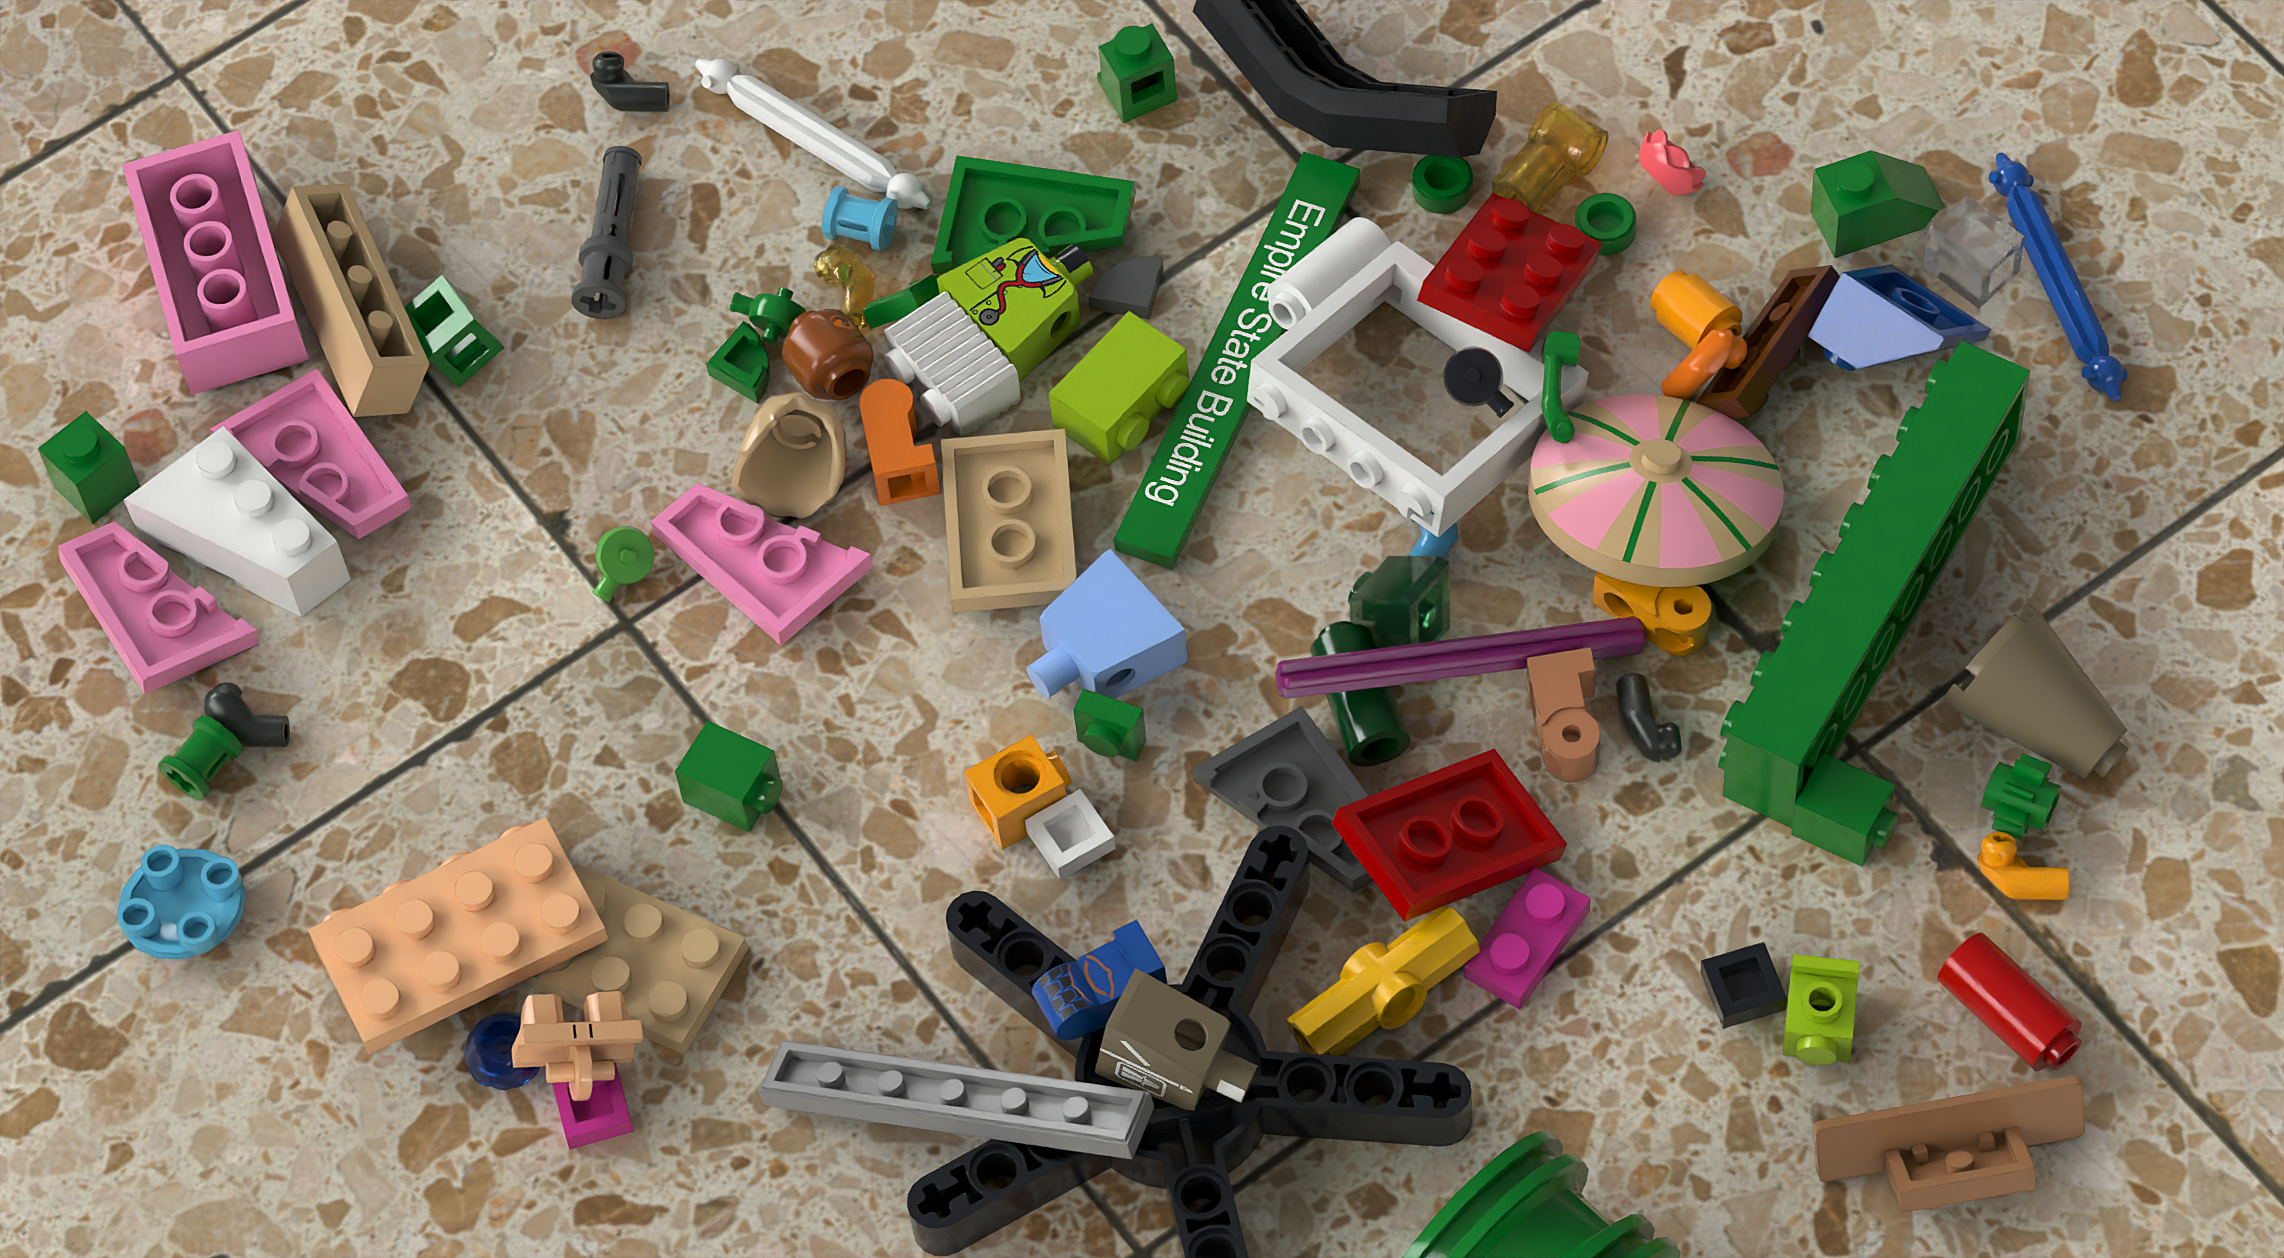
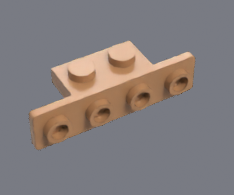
M2073 1075L1817 1121L1813 1125L1816 1171L1821 1182H1831L1886 1172L1902 1213L1932 1210L1945 1205L1984 1198H1999L2012 1193L2036 1189L2035 1166L2026 1146L2076 1138L2084 1134L2083 1086L2079 1077Z

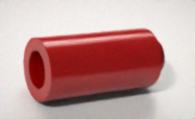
M1983 932L1974 934L1964 941L1949 956L1940 969L1937 981L2034 1071L2043 1070L2048 1066L2053 1070H2058L2080 1048L2082 1041L2077 1037V1034L2081 1028V1021Z

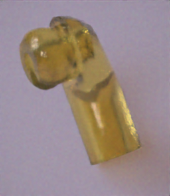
M830 245L826 251L820 252L815 257V274L818 278L824 276L823 281L825 283L832 284L836 282L841 287L843 292L840 310L848 315L859 329L864 328L868 323L862 310L873 299L874 275L851 248L844 245Z

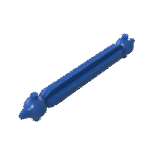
M1998 153L1996 155V170L1989 174V182L1994 185L1998 193L2007 197L2006 206L2009 216L2077 358L2088 365L2083 367L2082 377L2087 380L2094 390L2103 392L2112 401H2118L2121 398L2120 384L2127 379L2128 373L2116 358L2109 355V344L2105 332L2038 193L2029 188L2033 185L2034 178L2032 175H2029L2027 168L2023 164L2012 161L2004 153Z

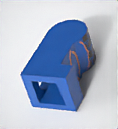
M1137 919L1114 930V940L1079 957V960L1076 962H1068L1054 967L1041 976L1034 984L1032 994L1059 1039L1065 1041L1074 1040L1105 1027L1135 968L1168 985L1165 966Z

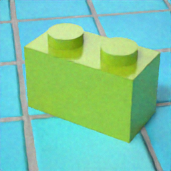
M1128 311L1049 392L1053 427L1055 429L1065 428L1067 437L1108 465H1111L1125 450H1133L1142 442L1151 422L1165 408L1172 409L1182 400L1190 383L1186 348Z

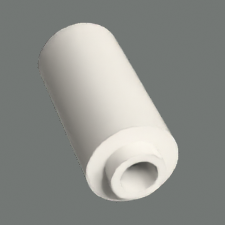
M1356 217L1350 220L1269 285L1267 298L1272 318L1282 328L1289 330L1391 246L1387 235L1378 225L1366 218Z

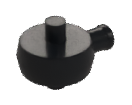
M1471 346L1458 350L1448 359L1443 372V381L1448 394L1456 402L1471 407L1487 404L1499 418H1502L1514 406V402L1509 400L1500 391L1503 383V369L1499 360L1492 352L1482 347Z

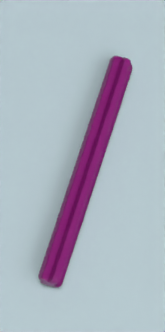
M1625 617L1282 660L1277 665L1275 680L1279 695L1285 699L1525 669L1527 668L1528 657L1590 647L1593 660L1635 655L1642 652L1643 645L1646 643V637L1640 619Z

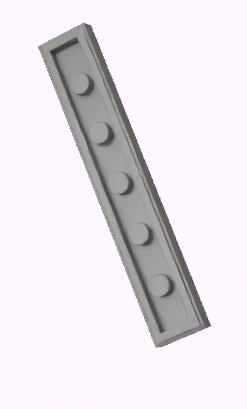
M784 1040L781 1041L758 1089L763 1106L1133 1159L1154 1109L1150 1092Z

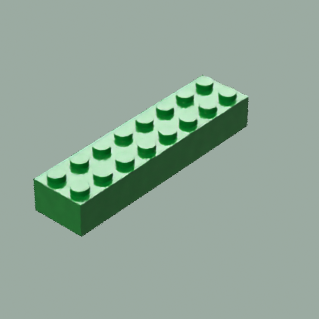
M1960 340L1948 362L1939 359L1935 363L1924 389V393L1928 396L1920 409L1911 406L1907 410L1896 435V441L1900 442L1891 457L1882 454L1876 462L1867 485L1871 492L1863 505L1854 502L1848 509L1839 530L1838 536L1842 538L1834 554L1825 551L1820 556L1809 582V586L1813 587L1812 591L1804 603L1798 600L1793 602L1781 626L1780 636L1784 638L1775 653L1769 650L1764 651L1751 677L1750 685L1754 687L1745 703L1736 700L1723 721L1720 736L1727 738L1718 762V768L1724 770L1723 797L1792 828L1794 803L1823 753L1832 757L1836 756L2019 442L2030 377L2029 369Z

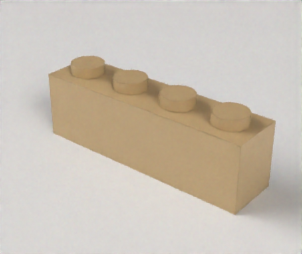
M349 185L292 186L273 238L352 417L409 413L430 363Z

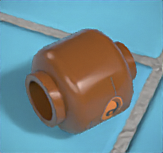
M823 309L801 314L792 322L782 347L785 365L802 388L815 399L838 401L848 399L857 394L869 380L874 360L872 346L852 319L841 310Z

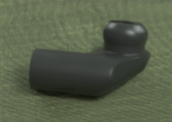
M1628 673L1620 677L1616 683V691L1621 717L1642 756L1655 762H1660V757H1677L1682 752L1679 726L1673 722L1656 725L1647 679L1639 673Z
M229 682L219 683L205 696V715L221 723L236 736L242 746H288L290 737L288 716L254 715L242 699L243 691L239 686Z

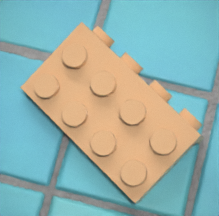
M546 817L531 824L516 825L504 832L499 839L472 852L457 853L446 859L440 867L413 880L395 882L388 886L381 895L354 908L336 910L326 916L320 924L307 929L317 954L325 966L368 1054H372L609 940L601 919Z

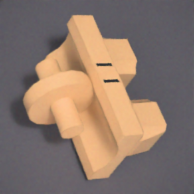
M620 991L596 992L587 995L583 1004L585 1022L564 1023L561 996L555 994H531L527 996L522 1007L520 1030L511 1049L513 1068L546 1066L547 1083L569 1082L572 1099L574 1101H588L591 1096L593 1081L614 1080V1063H631L635 1044L641 1043L643 1039L641 1019L629 1020L623 994Z

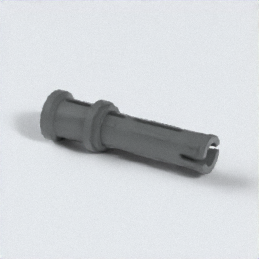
M613 146L605 151L592 235L582 244L579 251L578 261L583 269L580 283L573 288L571 303L578 312L595 319H613L618 317L625 311L627 296L622 287L624 275L632 269L634 256L627 244L642 157L636 150L625 146ZM596 293H600L599 300H594Z

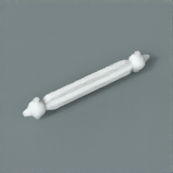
M699 58L696 61L695 66L703 75L701 83L703 87L708 88L711 92L715 94L728 93L736 107L871 191L886 192L887 198L897 201L898 208L909 209L917 207L928 209L930 207L931 201L923 192L924 183L915 175L910 173L898 174L888 159L754 76L739 75V67L729 60L715 59L710 61Z

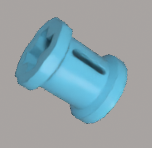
M835 186L830 192L823 213L822 233L824 238L834 241L839 236L870 243L871 249L874 251L885 252L891 243L898 218L897 201L886 197L881 202L850 195L847 187Z

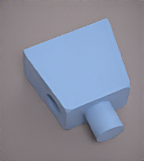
M1109 549L1043 611L1039 620L1043 645L1047 653L1027 666L1026 671L1035 688L1047 699L1073 681L1082 690L1086 689L1115 699L1188 662L1185 629L1119 557Z

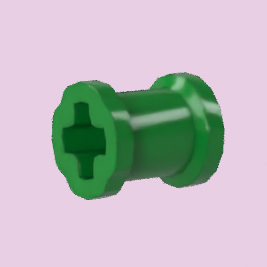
M201 715L192 724L193 733L173 756L165 755L158 764L161 773L172 785L196 800H204L210 792L209 782L228 759L234 760L238 758L244 750L236 736L221 723L211 717Z

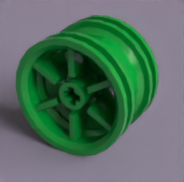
M1537 1131L1523 1137L1505 1149L1473 1176L1434 1216L1410 1245L1402 1258H1680L1681 1252L1668 1237H1660L1653 1240L1655 1228L1642 1214H1631L1615 1223L1608 1220L1582 1194L1589 1171L1586 1164L1575 1154L1562 1155L1563 1145L1550 1131Z

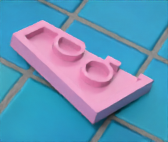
M317 368L210 428L211 434L224 426L289 493L357 539H361L412 509L406 491Z
M699 483L692 486L651 521L654 535L780 646L873 568L870 553L850 546L848 550L823 541L821 533L801 525L796 530L765 517L763 510Z
M114 521L58 545L59 558L62 565L144 695L258 645L257 629L242 618L237 621L217 606L214 596L202 587L198 586L194 589L170 570L168 561Z

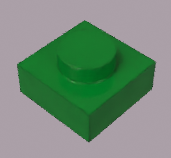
M1083 689L1073 709L1078 742L1084 743L1088 749L1101 756L1115 757L1120 755L1137 761L1147 741L1143 709Z

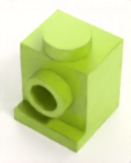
M1793 954L1783 1047L1784 1056L1797 1057L1799 1060L1812 1065H1829L1835 1061L1850 1063L1860 961Z

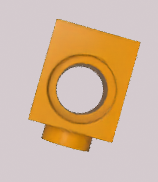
M1032 734L964 771L969 801L1002 850L1027 837L1025 820L1067 797L1065 787L1071 785L1069 773L1057 753L1052 750L1045 754ZM1027 784L1035 787L1027 793L1017 794L1010 792L1012 788L1018 785Z

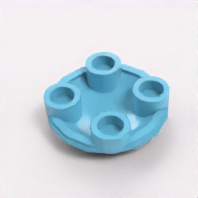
M170 845L154 846L144 853L141 858V867L133 873L122 889L117 909V920L122 933L137 950L158 959H186L206 953L228 938L242 918L246 893L241 874L232 859L222 857L206 849L181 848L176 850Z

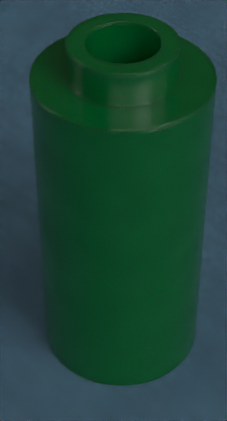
M1339 621L1321 630L1318 638L1310 647L1311 657L1377 649L1368 627L1353 624L1350 621ZM1391 686L1325 694L1352 764L1361 767L1379 765L1395 759L1409 747L1411 738Z

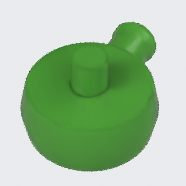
M619 526L609 530L602 536L596 547L595 560L603 576L592 593L607 602H611L619 585L637 583L649 573L654 562V549L650 539L643 531L632 526Z

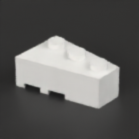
M224 426L124 499L141 540L155 547L160 543L186 556L188 563L203 570L206 567H210L234 579L236 586L300 617H303L351 580L337 540Z

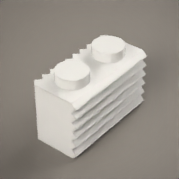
M947 291L942 292L884 330L888 353L884 355V360L890 373L896 380L902 381L906 385L912 382L921 392V404L927 415L937 426L941 427L948 423L961 438L968 437L971 432H977L981 425H987L991 418H997L1001 412H1007L1011 405H1017L1021 400L1018 373L1014 365L1010 364L1007 357L1003 356L999 348L994 346L992 340H989L985 333L980 331L978 325L973 323L970 316L965 314L963 308L959 307L954 299H951Z

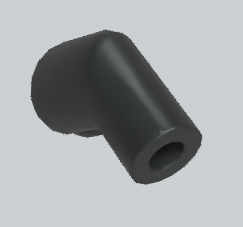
M601 52L593 58L592 67L594 72L590 75L592 86L613 109L627 112H668L670 105L668 82H635L630 74L623 69L624 58L617 52Z

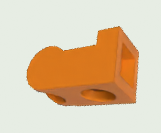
M880 379L872 382L863 390L860 396L859 407L879 505L883 506L941 494L932 444L914 446L913 440L918 432V422L913 394L910 388L902 381L895 379Z

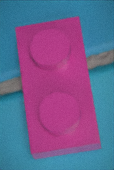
M1534 867L1479 944L1480 953L1464 965V978L1520 1010L1589 913L1591 898Z

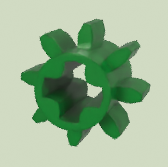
M2022 753L2020 759H2016L2014 766L1999 762L1996 765L1981 803L1982 808L1994 812L1995 819L1991 829L2007 833L2018 840H2021L2024 833L2027 834L2029 827L2042 832L2045 831L2053 816L2062 790V786L2049 781L2048 775L2052 767L2051 764Z

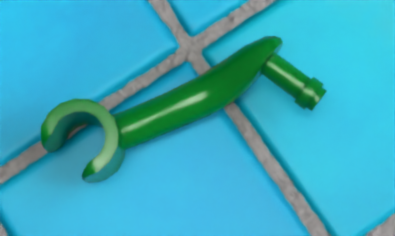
M1553 331L1546 337L1542 345L1541 363L1544 364L1541 408L1551 437L1556 442L1568 443L1574 436L1575 428L1562 404L1561 373L1562 366H1577L1580 338L1572 332Z

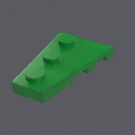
M956 155L931 260L933 274L951 271L1017 238L1029 239L1046 258L1054 257L1071 244H1075L1083 252L1122 247L1125 244L1135 200V183L1130 180Z

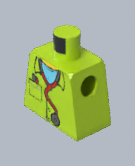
M1017 238L944 273L937 278L939 294L947 291L951 299H954L958 306L963 308L965 314L970 316L973 323L978 325L980 331H983L987 338L992 340L994 346L999 348L1002 355L1007 357L1009 363L1014 365L1020 383L1078 327L1081 316L1078 293L1075 286L1093 274V268L1087 256L1075 244H1071L1048 260L1029 239Z

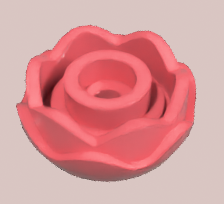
M1659 129L1653 134L1649 131L1644 136L1639 149L1638 162L1672 196L1689 195L1704 186L1702 180L1706 176V171L1702 167L1695 166L1690 161L1688 153L1682 147L1674 145L1668 140V134L1663 129Z

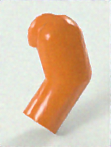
M1730 329L1710 331L1690 354L1662 381L1661 388L1664 396L1688 400L1722 366L1727 369L1739 367L1747 354L1746 341L1740 336H1733Z

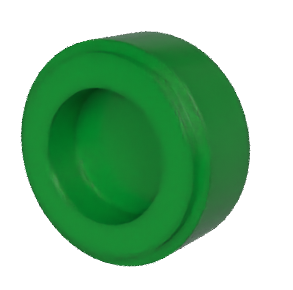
M1432 155L1423 157L1415 165L1412 173V191L1416 202L1425 210L1437 214H1448L1463 208L1470 201L1473 194V172L1469 163L1464 158Z
M1599 193L1586 198L1578 206L1575 213V227L1584 235L1603 243L1599 255H1614L1627 249L1633 242L1636 234V212L1631 203L1625 198L1612 193Z

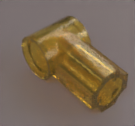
M1558 101L1549 103L1533 123L1528 135L1527 144L1492 181V192L1505 198L1518 200L1525 204L1528 209L1540 213L1573 175L1582 178L1593 170L1607 146L1608 131Z

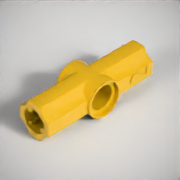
M1446 906L1440 907L1387 946L1382 942H1373L1357 950L1343 966L1340 980L1286 1019L1289 1031L1306 1054L1340 1056L1379 1026L1387 1030L1399 1028L1409 1022L1419 1012L1425 1003L1429 989L1480 953L1478 941L1468 928L1465 920L1451 906L1449 908Z

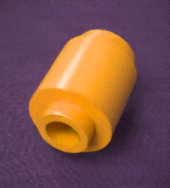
M1683 270L1671 272L1661 280L1651 296L1650 307L1656 312L1658 323L1691 350L1712 330L1730 329L1733 336L1741 335V309L1696 273L1687 274Z

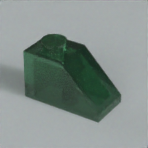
M1388 556L1374 573L1370 571L1363 573L1353 585L1348 596L1350 622L1368 627L1377 649L1439 641L1450 629L1449 562L1440 556Z

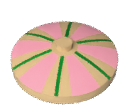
M1645 394L1620 395L1594 400L1567 412L1575 428L1574 436L1568 443L1556 442L1551 437L1547 428L1534 448L1528 478V498L1538 524L1551 541L1563 552L1579 563L1604 575L1622 581L1656 587H1684L1706 584L1734 575L1751 565L1767 550L1777 532L1784 501V487L1779 468L1773 456L1761 441L1744 426L1704 405L1674 397Z

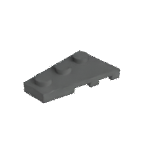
M1302 706L1192 768L1193 779L1196 783L1263 830L1267 827L1281 825L1298 831L1306 840L1309 862L1353 893L1374 881L1332 825L1339 807L1366 798L1369 795Z

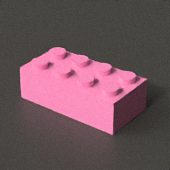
M233 131L122 164L175 355L190 394L195 395L308 361L309 357L256 178L240 131Z

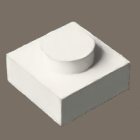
M1081 789L1025 820L1027 834L1059 880L1066 878L1116 849L1113 834Z

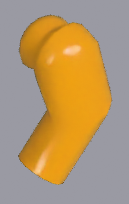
M1993 832L1983 838L1981 843L1982 851L1977 856L1980 871L2005 896L2015 900H2068V867H2029L2016 853V840L2011 835L2004 832Z

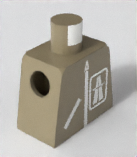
M1135 968L1106 1024L1095 1073L1135 1090L1150 1092L1151 1096L1183 1109L1195 1110L1206 1087L1242 1103L1255 1077L1258 1065L1224 1050L1231 1026L1230 1021L1226 1017Z

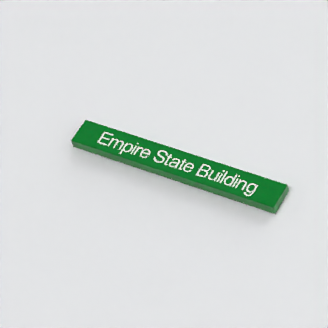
M1303 152L1114 537L1115 551L1173 570L1252 407V404L1247 402L1251 360L1287 331V329L1278 325L1270 314L1267 298L1268 287L1337 231L1361 181L1359 168Z

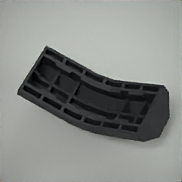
M1196 0L1193 13L1274 114L1327 145L1338 148L1456 158L1480 154L1496 116L1497 91L1380 82L1347 64L1296 0Z

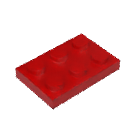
M1492 192L1424 279L1417 301L1530 353L1596 263L1603 243L1584 235L1578 228L1572 225L1561 224L1528 209L1525 204L1518 200L1505 198Z
M1495 749L1339 807L1332 822L1339 835L1404 922L1531 872L1534 867L1538 869L1559 861L1567 846L1566 841Z

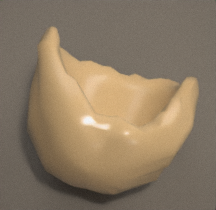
M799 392L778 395L766 400L747 426L734 465L731 485L739 493L741 499L748 504L760 507L766 514L778 518L792 516L803 519L812 515L824 505L829 504L843 483L846 462L845 430L836 409L825 401L812 399L807 394Z

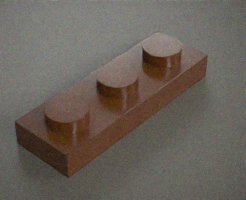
M1832 265L1789 271L1742 337L1747 344V354L1743 363L1735 369H1727L1722 366L1696 401L1697 404L1716 410L1730 418L1751 417L1766 404L1769 398L1768 391L1780 374L1789 368L1799 357L1800 346L1807 338L1840 278V275Z

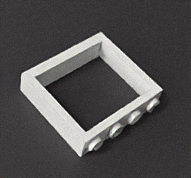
M1397 240L1251 360L1247 402L1263 412V417L1274 420L1301 439L1309 450L1316 454H1322L1343 469L1358 485L1371 489L1392 504L1406 519L1410 517L1429 532L1439 537L1533 455L1539 438L1547 429L1541 408L1544 364L1541 363V353L1544 341L1539 339L1530 353L1417 301L1424 279L1435 266ZM1384 301L1456 351L1465 347L1476 346L1492 352L1502 366L1503 383L1529 401L1443 476L1297 374ZM1579 365L1576 367L1562 366L1561 400L1566 413L1583 405L1589 372Z

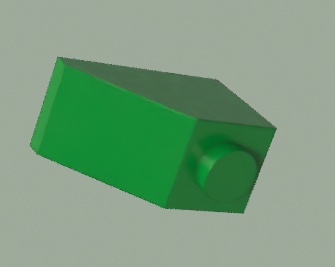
M1870 150L1814 169L1810 212L1834 258L1948 221L1949 213L1923 166Z

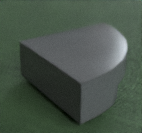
M1147 256L1133 258L1110 268L1097 280L1090 292V309L1125 315L1130 311L1139 318L1150 319L1164 270L1163 257Z

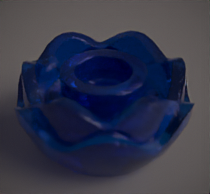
M511 1011L492 1013L481 1019L469 1032L464 1046V1059L472 1077L480 1085L491 1086L498 1090L519 1088L538 1074L540 1067L513 1068L511 1049L520 1030L522 1014ZM507 1044L510 1046L509 1050L505 1052L499 1051L502 1045Z

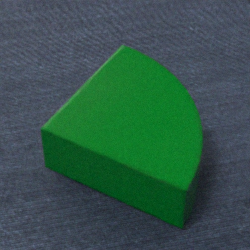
M932 273L909 283L910 286L906 289L885 297L881 296L866 304V308L862 312L870 330L905 317L938 296L937 278L939 275L934 276Z
M743 321L706 365L709 376L758 404L769 383L770 365L760 335L751 325Z

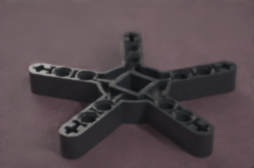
M1281 825L1267 827L1258 832L1251 841L1182 985H1168L1226 1017L1230 1021L1231 1026L1224 1050L1258 1065L1255 1077L1242 1103L1211 1089L1212 1097L1200 1100L1195 1110H1186L1176 1105L1153 1110L1133 1159L1078 1151H1069L1066 1155L1060 1157H1050L1043 1154V1151L1048 1147L991 1139L928 1173L913 1184L907 1197V1209L916 1243L923 1251L934 1256H949L960 1252L1112 1168L1117 1173L1134 1182L1166 1189L1182 1258H1248L1228 1174L1248 1159L1257 1148L1264 1134L1435 1147L1451 1146L1461 1141L1468 1134L1471 1127V1084L1462 1070L1446 1063L1267 1051L1263 1037L1249 1017V1014L1308 893L1310 885L1309 856L1306 840L1298 831L1291 827ZM1269 872H1275L1273 876L1274 887L1270 885ZM974 890L962 893L955 898L947 908L946 924L953 958L959 966L1076 1058V1082L1133 1089L1095 1073L1105 1027L1074 1040H1061L1056 1036L1032 994L1034 984L1046 972L1061 964L1076 962L1077 960L995 896L984 891ZM1254 915L1267 919L1266 922L1256 926H1248L1240 922L1244 918ZM1027 964L1040 967L1035 973L1026 976L1013 973L1019 966ZM1223 970H1234L1241 973L1239 977L1230 981H1222L1213 977ZM1306 1089L1316 1090L1322 1094L1320 1098L1312 1102H1302L1293 1098L1295 1093ZM1369 1094H1380L1390 1099L1387 1103L1377 1107L1366 1106L1360 1102L1363 1097ZM1405 1097L1412 1098V1108H1405ZM1437 1102H1447V1108H1436ZM996 1176H1008L1014 1179L1009 1186L1002 1189H990L984 1186L989 1179ZM966 1193H970L973 1204H969ZM1198 1199H1210L1218 1203L1213 1210L1206 1213H1196L1187 1208L1193 1201ZM940 1211L945 1218L940 1219L935 1212Z

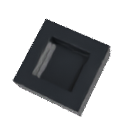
M1764 942L1701 960L1700 973L1723 1029L1786 1010L1787 997Z

